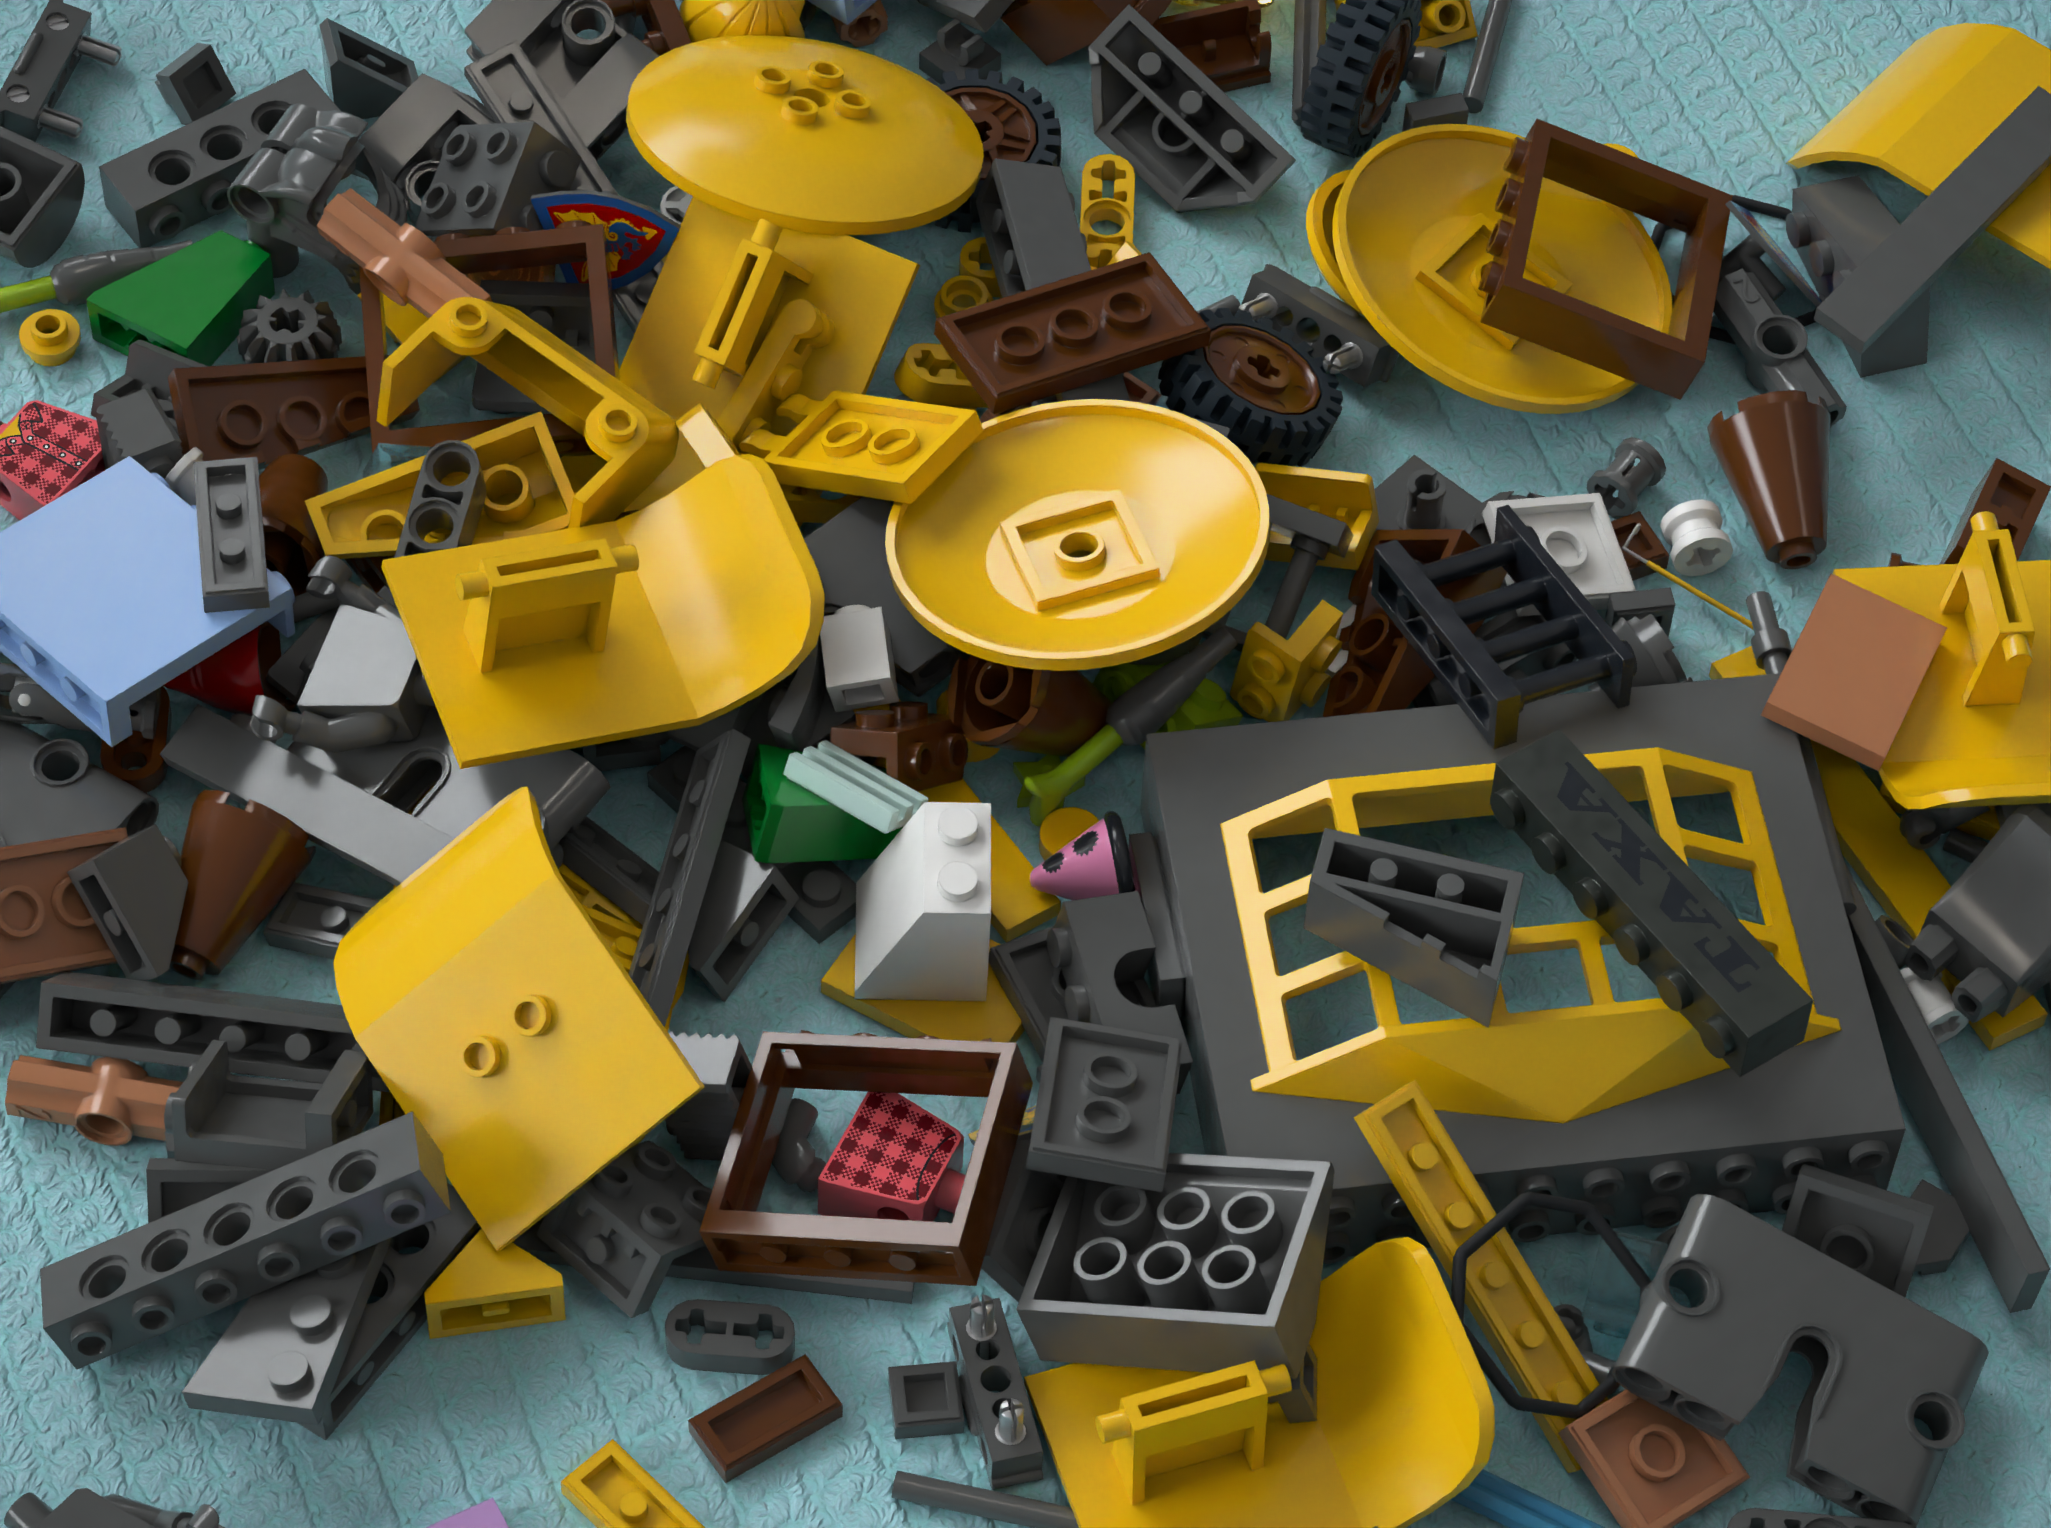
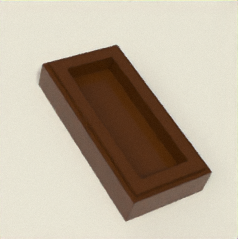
M806 1354L689 1419V1433L724 1482L727 1483L843 1417V1405Z

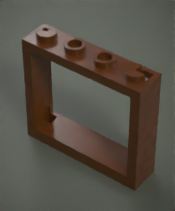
M1536 119L1525 139L1519 137L1514 139L1511 153L1503 166V170L1511 173V175L1504 182L1495 205V211L1502 214V219H1499L1495 224L1486 248V253L1494 255V258L1487 265L1478 287L1479 290L1486 292L1480 322L1681 400L1705 363L1730 209L1725 204L1728 201H1732L1733 195ZM1543 177L1686 233L1668 334L1523 278Z
M573 220L559 224L556 229L531 231L524 227H507L490 236L470 238L462 233H448L437 237L433 241L444 254L446 262L463 274L587 261L596 365L620 381L609 247L603 224L591 225V223L586 221ZM359 265L372 455L379 472L424 456L432 447L443 441H463L527 417L521 416L393 430L392 423L384 427L377 422L383 361L388 358L383 293L367 278L363 267ZM543 414L560 458L562 456L597 455L588 446L583 435L553 414Z
M801 1030L800 1033L763 1031L699 1230L718 1270L976 1286L1033 1086V1081L1017 1043L992 1042L991 1038L981 1041L945 1040L934 1036L900 1038L878 1037L870 1033L833 1035L815 1034L805 1030ZM795 1088L988 1097L952 1223L756 1212Z

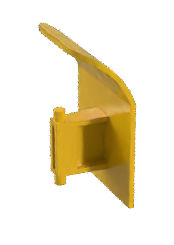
M1962 23L1938 28L1916 40L1790 158L1786 164L1796 170L1813 163L1833 160L1861 162L1879 166L1929 196L2038 86L2051 94V50L2014 28L1995 24ZM2051 164L1985 229V231L2050 270Z
M692 197L682 220L680 230L674 239L620 366V381L664 411L674 421H677L694 406L701 403L717 422L783 308L788 302L802 298L808 300L832 319L835 333L828 345L812 350L801 369L803 372L802 381L796 393L823 401L834 390L866 395L920 265L847 234H816L784 229L764 219L755 222L739 217ZM776 412L770 422L772 427L771 433L786 436L797 425V422L790 417L778 416ZM679 428V440L674 460L623 512L643 509L670 494L706 469ZM599 455L561 457V462L574 494L608 463ZM805 487L802 488V495H806ZM797 522V525L800 528L803 522Z
M752 454L736 455L718 460L670 494L616 521L385 559L382 561L381 566L460 769L701 725L756 698L793 673L816 647L824 622L825 593L818 569L775 473L765 459Z
M1989 511L1979 512L1971 518L1970 523L1973 533L1958 564L1834 569L1833 571L1834 575L1947 627L1878 771L1885 787L1894 800L1906 809L2051 803V560L2017 561L2009 529L1999 530L1995 514Z
M527 786L521 787L507 795L373 906L339 942L333 962L336 987L346 1019L356 1041L404 1113L408 1114L413 1111L443 1153L446 1176L496 1251L507 1247L626 1150L639 1144L646 1134L705 1088L562 878L542 829L536 799Z
M1410 1237L1381 1241L1361 1252L1331 1275L1321 1280L1316 1323L1309 1341L1317 1358V1421L1289 1423L1278 1401L1268 1403V1397L1292 1391L1291 1378L1285 1364L1258 1370L1256 1362L1253 1360L1207 1373L1072 1363L1025 1376L1024 1385L1078 1527L1373 1528L1378 1526V1528H1406L1434 1512L1465 1490L1489 1461L1495 1437V1407L1481 1366L1440 1272L1425 1246Z

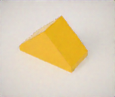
M482 1229L478 1231L424 1292L429 1339L566 1320L562 1274L514 1243H510L503 1250L496 1251Z

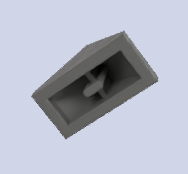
M328 18L319 25L325 83L329 98L340 111L355 115L361 119L380 117L418 78L414 61Z

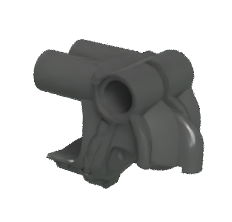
M301 103L292 104L262 142L261 148L254 153L228 188L227 197L229 203L238 215L246 220L248 240L256 243L265 252L271 254L273 278L284 277L296 269L299 263L298 247L331 263L344 276L349 288L357 295L361 293L359 264L344 255L329 241H326L319 234L316 227L323 215L324 208L327 206V199L340 180L347 178L351 174L369 180L378 194L376 208L400 226L407 222L405 197L398 184L395 185L391 178L380 169L379 165L366 150V146L358 142V139L368 125V122L342 111H319L309 105Z

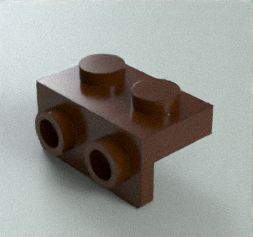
M913 701L896 702L889 704V710L857 711L856 721L831 727L832 744L852 755L886 758L887 775L917 792L962 780L964 776V766L968 758V743L961 728L953 725L949 715L928 713L927 703Z

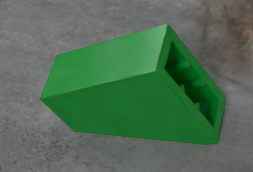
M220 230L94 291L86 299L92 338L128 356L129 347L137 340H143L203 365L212 366L239 335L243 310L257 309L256 305L260 295L269 299L275 295L271 254L265 252L252 241H242Z
M758 743L742 797L754 861L762 863L877 859L903 828L901 827L884 834L791 781L783 774L788 756L794 752L800 754L803 752ZM871 765L887 774L885 767Z

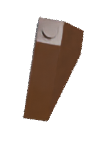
M1464 529L1376 530L1362 562L1351 581L1348 599L1356 605L1354 621L1350 626L1341 628L1339 640L1342 642L1341 649L1348 651L1347 662L1342 667V670L1330 680L1323 717L1406 709L1435 677V674L1371 594L1374 546L1397 539L1414 561L1418 560L1424 565L1481 547ZM1499 567L1438 586L1436 589L1444 599L1449 598L1454 603L1500 588L1507 572L1503 567ZM1484 620L1466 626L1474 634L1484 623Z

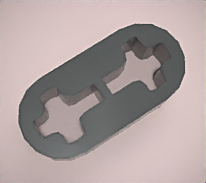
M703 1299L686 1300L676 1305L668 1313L665 1321V1341L668 1355L679 1366L691 1370L768 1375L790 1363L795 1352L793 1321L785 1311L768 1304ZM691 1326H703L705 1334L701 1338V1343H687V1335L691 1331ZM759 1331H771L773 1339L770 1342L769 1349L756 1348L755 1340L759 1336Z

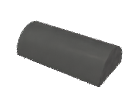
M0 126V256L26 268H33L43 264L52 257L69 235L83 200L85 186L84 171L81 163Z

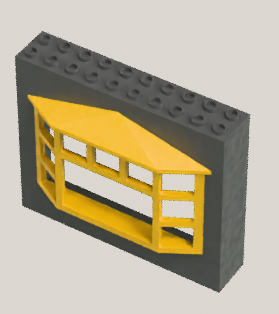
M1780 673L1632 687L1630 705L1619 709L1603 690L1553 695L1524 705L1523 711L1519 713L1517 742L1497 749L1491 747L1458 704L1147 734L1140 811L1144 832H1151L1152 836L1156 838L1186 975L1184 1016H1182V1021L1180 1022L1193 1059L1190 1076L1205 1155L1332 1162L1335 1173L1323 1264L1336 1263L1349 1256H1357L1375 1243L1393 1238L1410 1237L1424 1245L1425 1248H1432L1353 1118L1414 1080L1417 1081L1496 1214L1502 1211L1520 1194L1527 1192L1587 1201L1598 1209L1612 1229L1645 1225L1649 1228H1665L1674 1225L1681 1220L1690 1198L1697 1194L1719 1197L1748 1213L1777 1211L1781 1214H1787L1803 1163L1887 1190L1906 1128L1797 733L1761 716ZM1560 729L1627 802L1648 800L1656 833L1687 866L1686 857L1751 871L1765 925L1741 919L1738 920L1768 952L1773 954L1774 959L1813 999L1804 1041L1739 1077L1723 1058L1714 1057L1706 1049L1699 1032L1680 1011L1671 1010L1663 1002L1662 998L1625 1002L1614 1001L1601 945L1615 944V941L1596 920L1513 928L1507 955L1576 948L1579 952L1591 1005L1509 1013L1506 1008L1500 981L1489 1028L1471 1018L1402 1024L1398 1014L1390 975L1347 951L1340 952L1280 976L1269 919L1274 915L1307 903L1311 875L1263 893L1252 839L1324 832V828L1360 836L1359 828L1494 815L1490 805V797L1496 763ZM1730 792L1744 844L1681 828L1677 824L1671 798ZM1366 971L1378 1028L1297 1060L1286 1001ZM1527 1206L1504 1226L1511 1239L1523 1243L1534 1242L1547 1235L1579 1232L1583 1235H1599L1585 1215L1534 1206Z

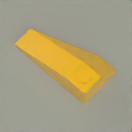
M541 411L461 441L470 445L477 453L486 484V498L472 545L568 529L573 496L575 494ZM426 455L305 500L325 555L336 556L339 559L395 555L421 466ZM453 472L444 477L441 484L456 486L464 482L469 475L464 472ZM447 529L433 530L425 536L423 541L428 543L443 542L450 537L452 531Z

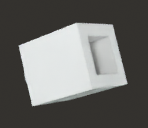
M849 605L836 610L833 615L824 616L820 638L826 687L835 711L841 712L899 702L891 635L882 607L870 608L865 605Z

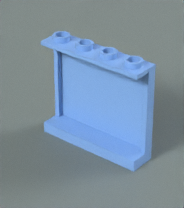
M130 456L0 532V652L111 747L132 735L130 705L264 622L268 621L287 638L295 634L293 614L295 595L291 585L281 573L277 571L271 572L267 569L269 608L204 613L196 505L190 506L171 490L161 475L156 472L150 473Z

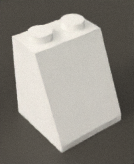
M924 802L857 881L854 999L986 1001L991 923V803Z

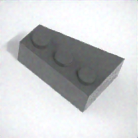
M1324 828L1310 878L1303 928L1489 1028L1516 920L1524 873Z

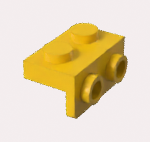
M1257 463L1254 468L1261 478L1266 494L1345 522L1354 536L1345 558L1328 552L1325 560H1318L1316 566L1358 570L1379 523L1373 478L1368 474ZM1270 531L1269 546L1265 560L1290 562L1295 551L1290 547L1292 538Z
M1322 599L1288 640L1264 624L1255 622L1248 630L1230 690L1232 699L1237 701L1242 709L1252 717L1264 719L1267 722L1290 720L1302 704L1309 708L1313 707L1321 698L1331 680V676L1325 673V671L1337 656L1342 642L1336 639L1343 612Z

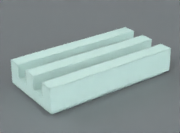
M827 740L819 742L817 749L809 746L804 748L802 754L798 752L789 754L783 773L791 781L884 834L905 826L922 804L929 800L928 797Z

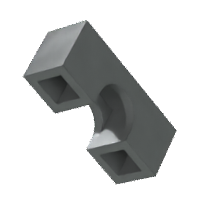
M1133 891L1063 902L1054 928L1048 931L1047 949L1053 967L1062 968L1067 985L1065 989V1007L1069 1020L1183 1039L1176 1094H1180L1193 1064V1059L1175 1004L1160 1007H1142L1127 1000L1116 986L1121 983L1143 980L1156 949L1139 892Z

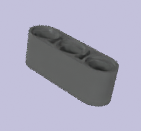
M446 440L436 444L427 452L421 466L394 558L472 545L486 498V484L477 453L470 445L459 440ZM453 472H464L469 475L464 482L456 486L441 484L442 479ZM447 529L452 531L450 537L443 542L428 543L423 541L425 536L433 530Z

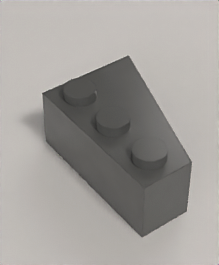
M1859 175L1793 189L1792 213H1789L1786 217V232L1790 244L1796 248L1818 294L1822 293L1825 299L1900 225ZM1930 286L1862 354L1842 341L1860 378L1927 363Z

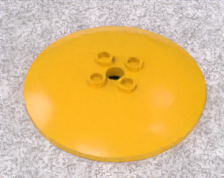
M775 35L725 36L697 41L675 48L657 57L637 75L632 83L626 108L628 132L635 147L643 158L669 182L693 197L725 212L755 222L764 219L784 229L829 235H874L904 231L939 220L959 208L972 195L979 182L984 158L982 140L971 118L958 103L933 83L898 64L864 51L800 37Z
M1438 124L1400 132L1381 141L1366 152L1355 164L1344 182L1335 204L1332 221L1335 256L1342 278L1362 314L1386 342L1406 360L1430 377L1471 398L1494 406L1537 414H1565L1598 408L1616 401L1638 385V383L1480 322L1486 292L1479 290L1478 287L1487 265L1494 258V255L1486 253V248L1495 224L1499 219H1502V214L1495 211V205L1504 182L1511 175V173L1503 170V166L1511 153L1514 139L1516 137L1525 139V137L1490 127L1468 124ZM1543 177L1523 278L1668 334L1672 315V294L1669 279L1662 258L1642 223L1629 210Z
M1081 399L1045 403L1006 413L981 423L984 431L912 504L894 502L886 526L885 548L889 574L894 589L906 609L924 628L945 643L981 659L1012 667L1052 671L1088 670L1140 660L1168 650L1203 632L1229 612L1252 586L1264 563L1270 540V512L1266 490L1250 460L1234 443L1208 425L1185 414L1150 404L1112 399ZM1076 551H1086L1090 554L1080 558L1068 556Z

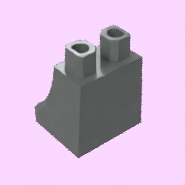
M2031 804L2019 806L2008 817L1973 863L1929 910L1922 929L1911 944L1904 960L1905 965L1922 980L1932 981L1944 969H1947L1960 983L1955 987L1951 1000L1955 1008L1972 1023L1981 1020L1994 1011L2002 1018L2051 981V818L2038 807Z

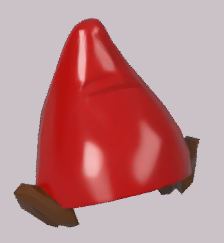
M268 621L163 685L166 688L189 695L213 707L250 717L253 715L252 709L256 695L267 696L280 703L290 712L296 706L293 701L287 700L284 694L266 680L269 669L282 656L279 630Z

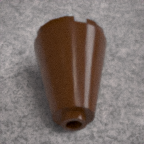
M1798 390L1772 391L1745 398L1737 402L1739 413L1724 420L1723 413L1720 411L1712 418L1707 427L1710 445L1767 560L1779 563L1784 569H1799L1809 566L1817 560V555L1824 551L1827 546L1830 414L1826 400L1819 396L1817 404L1808 402L1806 392Z
M284 454L275 458L259 475L266 568L271 572L277 571L281 573L291 585L294 595L297 596L307 592L306 587L313 578L308 577L309 573L317 561L325 557L305 500L328 492V479L322 467L314 460L299 454Z
M973 655L968 660L961 657L958 658L952 669L947 690L948 715L953 725L961 728L965 735L964 737L975 744L1069 757L1105 726L1107 709L1112 704L1079 670L1052 671L1026 669L987 661Z
M203 790L197 795L191 808L180 855L182 861L181 869L188 880V886L170 968L194 980H202L204 974L219 975L308 867L316 853L315 846L305 848L310 836L287 817L249 799L244 810L227 805L225 803L230 793L220 790Z

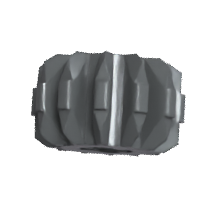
M283 288L279 299L271 300L260 295L256 305L257 309L243 310L237 343L239 354L242 355L245 364L338 358L339 345L342 344L341 328L337 325V319H334L333 311L330 309L328 302L315 303L309 290L294 298L290 297Z

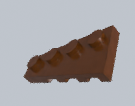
M366 356L174 368L168 376L178 434L182 441L180 444L183 449V456L193 447H197L203 452V461L257 457L258 470L266 468L278 456L284 454L306 455L371 433ZM418 398L392 422V426L415 417L420 410Z

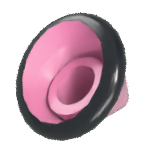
M1114 811L1106 812L1100 821L1035 867L1030 873L1032 887L1038 891L1070 900L1135 891L1128 844L1118 813Z

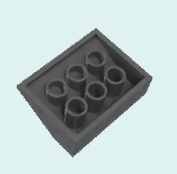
M1168 1153L1162 1192L1067 1176L1016 1308L1039 1359L1042 1361L1207 1373L1255 1360L1258 1370L1285 1364L1290 1378L1297 1379L1316 1323L1335 1173L1332 1162Z

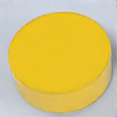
M1077 807L1060 808L1047 815L1042 821L1039 831V851L1044 861L1096 824L1099 819L1091 812Z

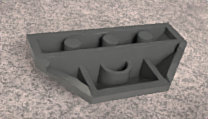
M1130 4L1089 46L1094 134L1116 155L1128 160L1133 166L1134 172L1177 213L1256 204L1296 161L1292 155Z

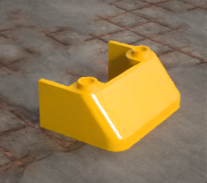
M473 297L452 299L437 310L383 361L376 421L384 427L392 423L462 355H469L583 435L591 450L608 463L573 496L568 529L614 521L672 463L676 455L679 430L675 421L668 414L524 313L511 306Z

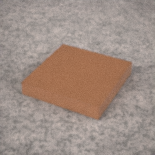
M1624 1390L1567 1425L1558 1433L1621 1528H1673L1750 1478L1724 1438L1719 1441L1628 1390Z

